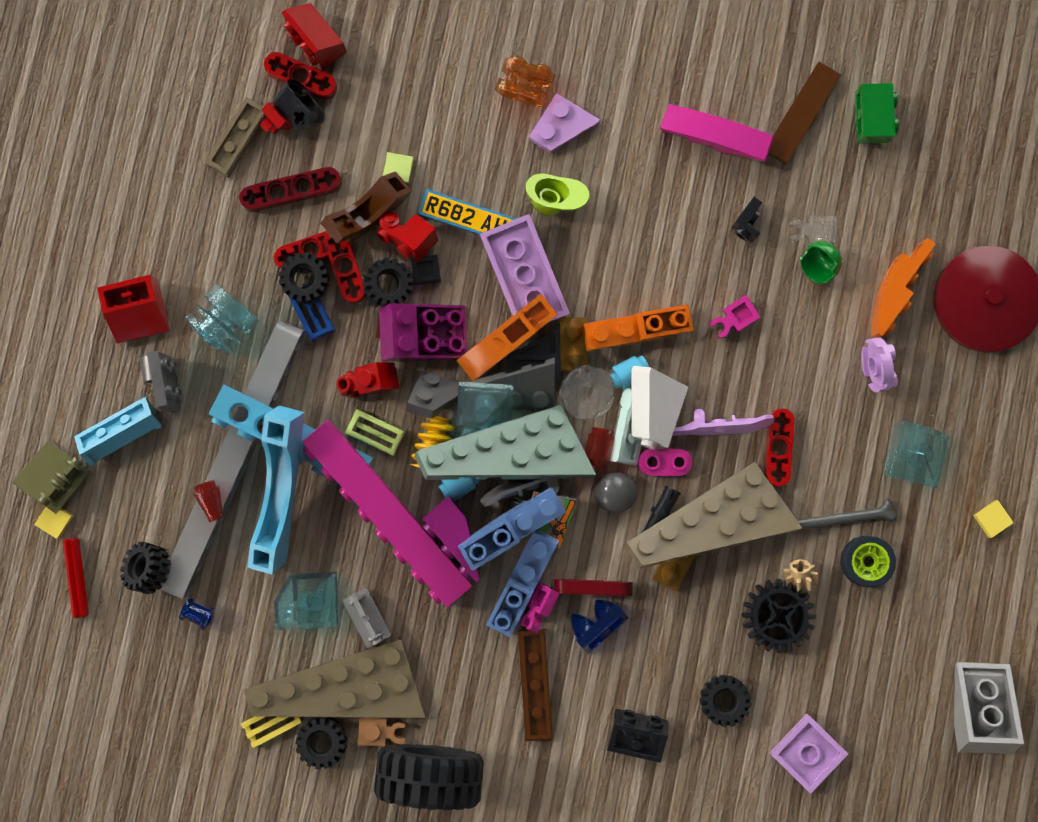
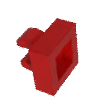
M267 102L261 109L267 116L260 124L266 133L271 131L274 134L279 129L290 130L293 127L292 123L274 103Z

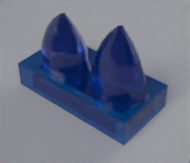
M595 600L594 613L597 619L596 623L586 616L571 614V626L577 638L576 641L588 654L629 619L617 604L615 605L607 600Z

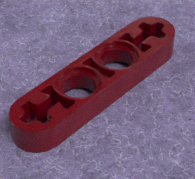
M324 167L249 185L241 190L239 201L246 210L257 212L337 192L342 185V179L335 168ZM328 174H331L332 178H336V180L332 181V186H328L327 183L323 182L318 184L320 189L316 190L313 177H317L318 182L325 181ZM301 180H308L311 183L310 190L306 193L297 191L296 186ZM276 186H282L285 189V194L281 199H273L271 197V191ZM263 189H265V195L269 200L265 202L263 197L257 198L253 205L246 201V199L250 198V193H254L255 196L264 195L262 193Z

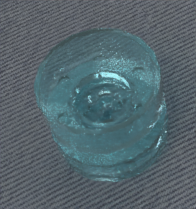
M215 283L204 296L211 305V308L207 310L197 304L194 308L203 317L199 320L189 312L185 318L190 322L194 331L208 344L229 355L233 348L225 340L229 338L236 344H239L241 341L233 331L238 328L248 334L259 322V319Z

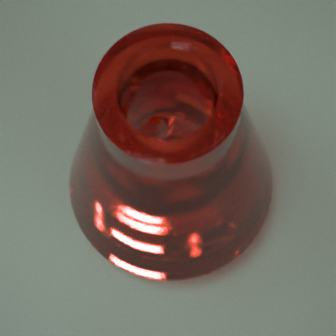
M210 480L193 487L195 491L193 496L209 522L225 517L222 509L220 487L216 485L215 480Z

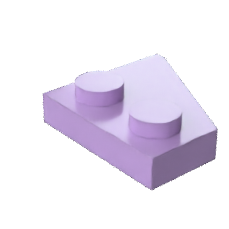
M556 93L529 135V140L547 152L552 153L561 148L566 142L576 139L581 133L591 127H596L600 119Z

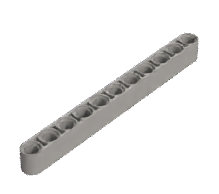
M281 320L276 324L244 395L271 408L274 407L304 340V330ZM239 406L234 420L243 422L248 417V410L244 406ZM264 418L260 419L257 423V430L260 433L263 431ZM232 425L229 427L170 558L171 565L167 566L170 572L164 576L167 580L165 583L161 582L162 588L160 590L183 600L188 597L259 440V438L253 437L250 441L236 434L238 428Z

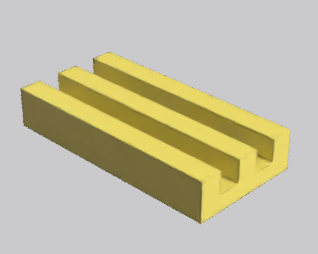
M254 716L242 722L241 726L245 729L252 748H255L302 723L303 720L301 717H294L295 720L259 739L256 738V734L288 717H276L252 730L251 724L266 717Z

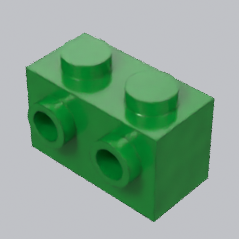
M893 83L861 84L855 91L857 144L889 143L898 133L899 121L898 118H895L894 108L897 107L898 95L897 92H894Z

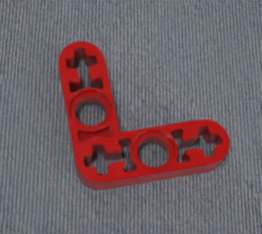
M325 231L281 246L275 251L274 262L282 270L281 265L283 262H280V260L284 258L283 253L287 252L290 256L297 254L295 249L299 247V253L304 254L305 247L308 244H317L319 252L316 257L321 261L330 259L344 299L349 303L356 304L365 298L366 294L363 293L364 285H362L363 279L351 243L346 241L340 242L342 251L346 252L348 250L349 253L339 254L335 245H330L334 239ZM343 259H348L352 262L353 267L348 273H341L338 270V264ZM352 278L355 287L361 288L357 292V297L353 298L351 294L347 295V292L350 291V286L347 280L342 283V279Z

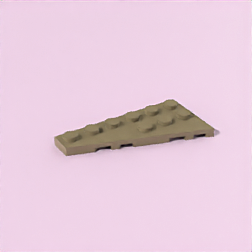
M753 462L634 537L624 546L639 568H644L686 556L691 557L699 553L747 544L763 538L768 539L780 534L798 532L802 529V526L756 462Z
M402 639L244 689L251 716L425 718Z

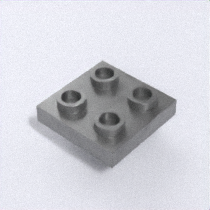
M159 351L147 353V356L139 358L143 382L153 384L156 407L168 411L180 410L183 394L180 386L177 387L175 376H178L176 361Z

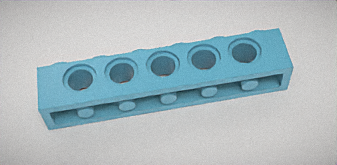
M223 384L209 415L213 416L211 422L227 428L228 424L238 428L236 434L250 441L253 437L262 440V433L257 430V423L273 408ZM236 406H244L248 410V417L245 421L237 422L233 419L232 410ZM303 424L299 464L301 465L304 460L313 465L312 471L325 476L321 471L324 466L317 458L312 461L302 449L305 447L303 439L315 430ZM357 450L364 460L370 464L373 457Z

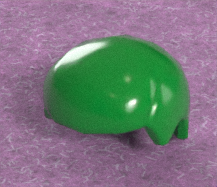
M826 241L814 242L806 248V252L800 257L802 271L808 279L816 284L828 283L838 275L843 264L840 252L834 245Z

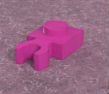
M747 295L722 310L726 316L725 318L717 317L709 325L710 327H713L715 324L723 326V332L717 335L718 339H721L729 333L732 326L737 333L758 320L760 315Z
M538 582L526 605L530 609L523 615L520 625L537 633L542 624V617L548 618L560 593Z

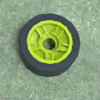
M860 536L852 539L845 545L841 553L840 565L843 574L850 582L858 586L874 588L884 585L892 577L896 569V557L891 546L881 538ZM867 556L873 559V562L868 567L864 564V559Z

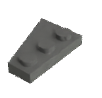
M555 358L547 359L545 363L533 367L531 364L522 366V370L515 372H501L474 380V408L549 409L554 407Z

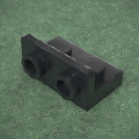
M615 709L607 751L661 763L668 739V720L654 715L647 716L635 713L628 709Z

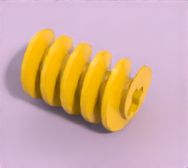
M435 416L432 419L427 418L430 422L421 423V427L427 433H418V437L424 442L416 443L414 447L417 450H421L452 440L446 432L455 431L456 428L449 424L451 420L440 416ZM412 454L411 458L417 462L415 454ZM417 462V464H409V465H412V466H415V467L420 468L418 462Z

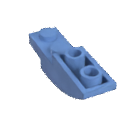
M550 487L532 499L525 500L467 538L458 545V548L473 571L520 543V539L564 514L566 511L553 488Z
M538 529L532 532L486 624L487 626L511 637L559 542L558 539Z

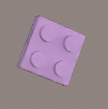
M807 713L769 752L810 794L848 755Z

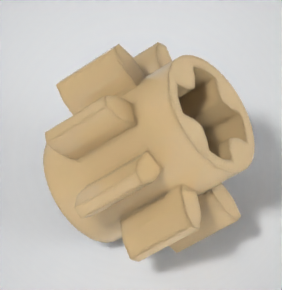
M799 559L790 562V569L783 570L786 587L792 582V591L796 588L797 591H800L802 588L800 594L812 591V584H818V573L815 572V565H811L806 560Z

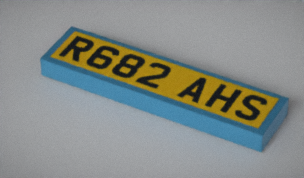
M426 189L418 211V216L479 236L483 232L517 219Z

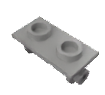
M367 587L342 600L367 648L391 636Z

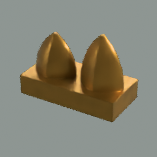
M587 317L560 318L561 372L588 371L587 350L581 326L587 323Z
M686 556L659 564L652 579L677 592L695 556Z

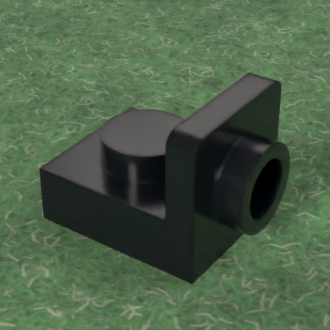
M756 197L750 200L731 227L736 230L734 232L735 235L746 242L748 240L754 242L760 235L757 230L748 225V223L753 225L762 213L758 208L763 202Z

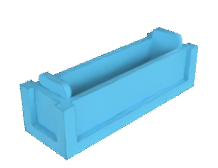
M144 397L74 436L79 455L90 466L96 464L95 462L100 461L103 457L151 430L161 428L162 425L155 415L157 413L156 408Z

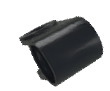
M288 79L273 99L274 105L298 130L307 129L309 126H320L324 121L325 114L323 108L307 92L305 86L295 79Z

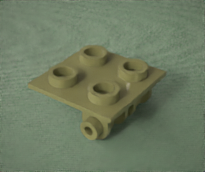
M47 441L12 483L56 514L91 471L84 467L78 459L70 457Z

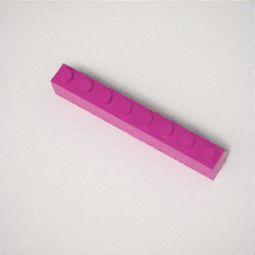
M329 418L303 439L305 447L302 449L312 461L316 458L324 466L321 469L322 473L329 481L332 482L335 479L342 487L339 489V492L349 503L354 500L360 507L357 510L358 514L366 523L372 521L378 528L375 531L378 537L385 544L389 541L396 548L393 551L394 555L402 564L406 561L413 568L411 571L413 577L420 584L425 582L431 588L428 593L438 605L443 602L448 608L472 587L471 582L463 576L458 566L448 558L438 543L427 533L424 527Z

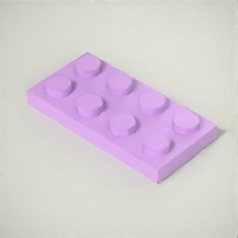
M530 214L480 234L512 316L540 294L544 296L558 314L551 321L570 314Z

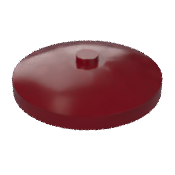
M980 246L969 249L953 258L943 268L937 279L933 298L937 319L946 334L956 343L967 349L984 353L1009 349L1024 341L1038 324V276L1023 257L1009 249L998 246Z

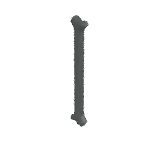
M886 499L879 508L798 519L797 521L802 526L801 530L879 518L893 522L897 518V514L892 511V502ZM777 536L769 539L771 541H775Z

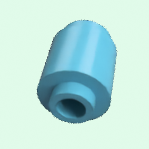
M642 355L639 357L633 356L612 367L613 373L610 374V378L616 389L621 387L624 391L626 388L632 387L633 366L649 367Z
M460 477L459 480H441L443 484L439 488L445 498L450 497L455 502L476 488L475 485L480 483V480H477L476 477Z

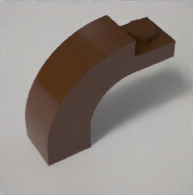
M396 171L381 176L371 189L354 204L325 216L320 224L337 244L343 241L351 243L380 224L382 215L394 212L411 194L412 190Z

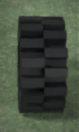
M297 253L294 257H288V261L286 263L283 262L281 265L282 271H279V283L284 293L293 300L303 303L315 302L320 296L323 297L324 291L328 290L329 287L328 281H330L328 269L318 257L312 256L309 253ZM301 268L311 269L314 273V282L308 288H300L295 284L294 276Z
M384 258L381 261L378 260L364 274L365 278L362 280V285H364L363 293H367L368 298L366 299L369 302L372 300L376 307H384L391 303L402 304L408 299L410 292L413 290V286H411L414 282L413 277L410 278L409 276L411 271L404 268L406 265L403 262L401 264L397 263L398 259L393 258L389 260V258ZM390 274L395 277L397 281L395 292L385 293L379 288L378 279L381 275Z
M138 542V545H132V550L128 549L126 552L128 557L122 560L125 563L120 568V571L124 572L120 576L121 580L124 581L122 584L127 589L144 594L156 593V589L160 590L162 588L161 582L165 583L167 580L164 577L165 574L170 572V569H167V566L171 565V560L167 559L169 553L165 552V548L147 542Z
M730 675L712 677V680L710 682L707 681L704 684V689H701L700 692L701 698H699L703 713L714 724H719L721 727H726V725L733 727L736 726L735 723L743 722V717L748 716V709L751 708L752 704L750 702L751 695L747 691V687ZM729 690L734 694L736 701L731 710L721 711L716 707L715 697L720 691Z
M331 717L313 718L300 729L295 742L297 744L296 752L297 754L300 753L301 757L299 759L302 762H307L306 766H315V769L319 770L322 767L326 769L331 765H335L343 756L347 748L346 742L348 739L345 736L346 731L344 727L341 728L339 721L335 722ZM324 732L331 737L332 746L328 752L319 753L313 749L311 740L314 734Z

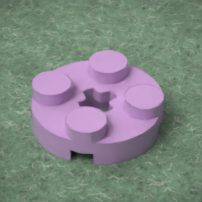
M880 337L867 339L865 343H868V346L862 347L861 352L864 376H870L872 383L868 385L873 392L888 391L898 384V378L893 365V360L896 358L895 348L892 344L887 345Z

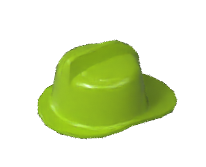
M542 173L533 175L526 183V192L531 199V204L543 215L553 216L562 210H576L583 207L589 200V190L586 185L574 179Z

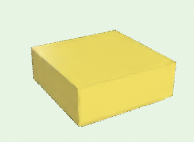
M998 500L993 501L973 515L988 538L994 537L1014 523Z
M45 507L34 525L56 539H60L74 515L63 508L55 514Z

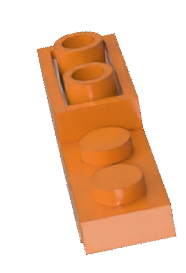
M929 238L920 242L910 257L904 253L896 257L888 269L879 288L873 309V338L882 337L883 335L887 337L896 326V323L893 321L898 314L903 315L911 306L912 302L909 299L914 293L908 288L919 276L915 272L921 265L926 266L934 255L931 250L936 243Z
M540 294L456 361L471 380L474 381L558 314L544 296Z
M688 304L581 325L587 351L623 347L694 331Z

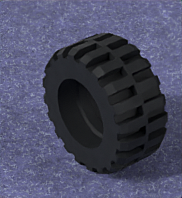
M420 744L386 745L377 753L374 793L381 801L403 807L408 806L428 810L471 809L476 807L481 801L484 760L480 754L451 747Z

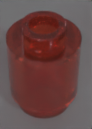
M592 427L591 433H588L585 453L592 466L604 468L605 463L611 462L615 439L612 437V430Z

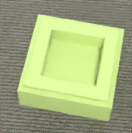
M387 152L383 176L396 171L403 181L409 184L414 158L412 156Z

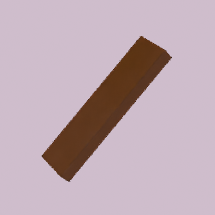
M820 61L817 63L773 134L774 140L768 155L785 165L787 164L840 78V73Z
M540 629L537 633L530 630H518L525 741L551 740L553 736L545 629Z

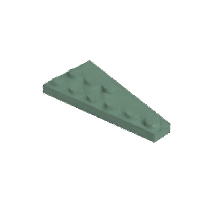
M562 405L418 450L415 453V458L425 480H459L460 477H476L477 480L487 479L488 477H501V479H543L544 477L570 479L571 477H583V479H593L596 475Z

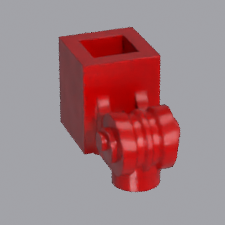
M394 212L385 213L380 218L381 228L376 233L378 238L387 245L390 242L396 245L398 253L405 259L411 258L418 263L438 242L436 228L417 214H414L404 226H401L399 216Z
M375 362L354 368L355 373L348 371L339 377L336 382V387L341 392V395L351 398H357V394H381L400 389L395 362Z

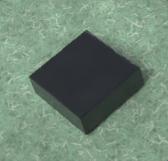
M437 254L424 256L418 263L411 259L415 286L441 282Z

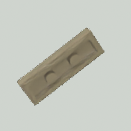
M247 96L245 97L206 159L205 164L227 178L231 176L259 131L260 124L267 118L261 110L264 106Z

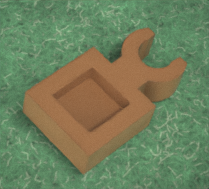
M359 717L358 745L386 746V738L391 739L397 744L404 743L406 737H398L395 734V729L406 728V723L398 721L393 725H387L388 718Z

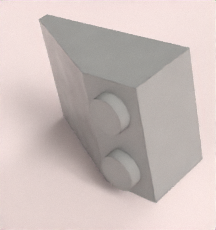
M955 663L954 729L958 752L1013 754L1024 745L1010 664Z

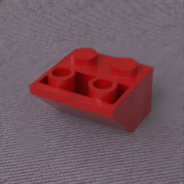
M311 3L288 8L281 12L285 23L282 25L288 32L287 35L296 46L301 47L305 58L313 67L317 64L323 71L347 52L342 40Z
M146 275L97 287L102 313L117 344L170 331L159 281L153 276Z

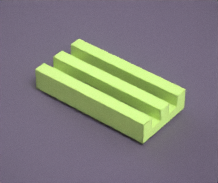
M356 409L345 433L395 456L396 450L406 432ZM359 416L396 433V439L358 422ZM356 426L392 443L391 449L354 432V427Z

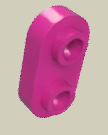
M647 449L640 454L638 467L643 474L648 476H682L690 471L692 458L683 449ZM649 457L656 459L657 464L655 467L648 466L647 460ZM677 457L682 458L684 461L683 466L680 468L674 464V460Z

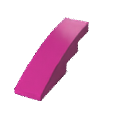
M672 104L668 105L660 127L662 132L687 137L689 142L711 146L719 152L766 162L774 140L773 135L752 127Z

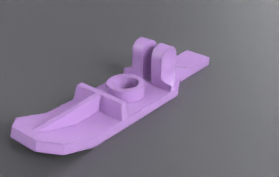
M697 409L694 411V421L682 427H675L672 436L752 433L773 424L774 417L773 415H763L758 418L736 419L735 415H732V421L727 422L725 419H715L711 423H706L704 411Z

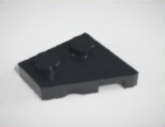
M555 330L551 334L507 355V373L522 370V366L531 364L533 367L545 363L547 359L555 358V382H561L560 330Z

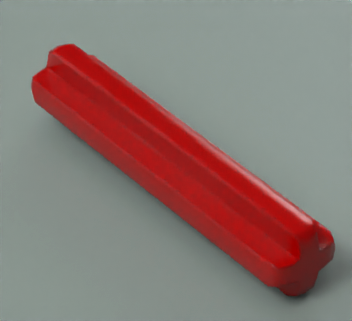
M78 538L63 540L72 617L82 618L88 616L89 611L80 542Z

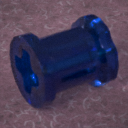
M189 597L180 612L179 619L182 621L185 619L199 625V628L204 631L213 618L215 608L210 607L208 609L196 603L194 598Z

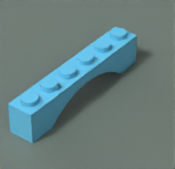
M280 405L264 415L261 441L266 455V487L260 517L250 542L247 567L271 575L287 563L305 412Z

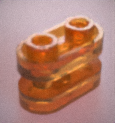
M519 56L506 58L502 72L508 75V77L498 79L495 91L513 100L536 107H544L548 94L542 88H550L555 77L551 72L552 69L544 64L533 65L526 63L527 61ZM517 80H521V81H524V82H527V83H530V84H533V85L530 86V85H527V84L518 82Z

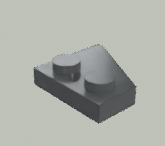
M421 371L405 411L432 419L440 414L441 410L453 406L455 399L460 396L467 397L470 385L447 379L434 373Z

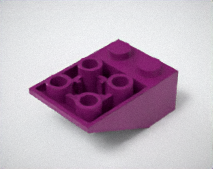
M391 303L379 308L382 362L459 359L467 352L465 306Z
M447 497L423 517V520L426 522L423 527L433 539L438 536L444 543L440 548L450 560L456 558L462 566L458 569L468 581L473 578L477 582L481 578L479 567L472 571L458 548V545L472 536L469 519L453 499Z

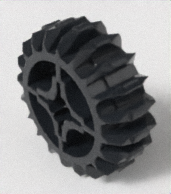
M779 578L775 580L774 587L770 580H765V590L761 585L757 584L755 588L759 594L755 595L752 592L747 594L749 598L753 599V602H743V606L750 608V611L741 613V617L750 618V621L743 623V628H753L747 636L754 638L758 635L755 641L757 646H761L765 642V650L770 651L774 645L775 652L777 653L782 652L783 644L788 652H791L793 648L791 642L797 647H801L802 642L799 637L801 636L808 640L810 636L804 632L805 629L814 630L815 628L814 625L808 623V619H816V614L808 613V610L815 607L814 603H804L809 599L810 595L804 593L799 596L802 588L800 591H797V588L792 591V582L787 587L785 582L783 587V582ZM785 593L793 600L789 603L786 602L783 605H778L772 600L770 595ZM764 602L767 614L759 624L758 610L761 603ZM798 607L799 620L795 629H793L790 618ZM774 608L781 612L784 610V613L781 615L783 623L776 619L773 622L776 617ZM779 626L787 635L780 638H772L767 636L764 631L768 628L771 629Z

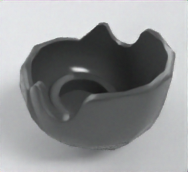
M608 472L598 478L594 486V498L604 510L624 512L631 508L636 501L637 486L635 481L627 474Z

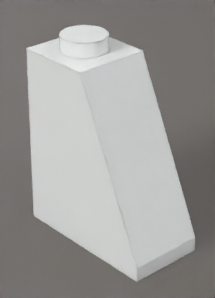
M633 366L632 437L641 440L640 445L649 449L656 450L657 446L668 448L688 386L653 368Z

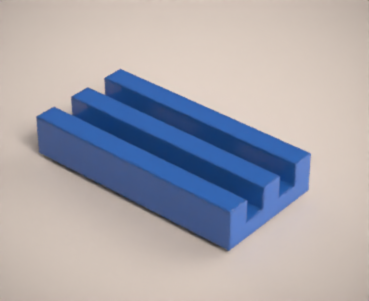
M309 283L301 288H308L312 285V283ZM289 297L312 343L317 341L316 339L323 338L327 334L336 331L320 298H317L318 300L315 303L327 325L325 329L322 328L311 303H304L318 332L313 334L299 303Z

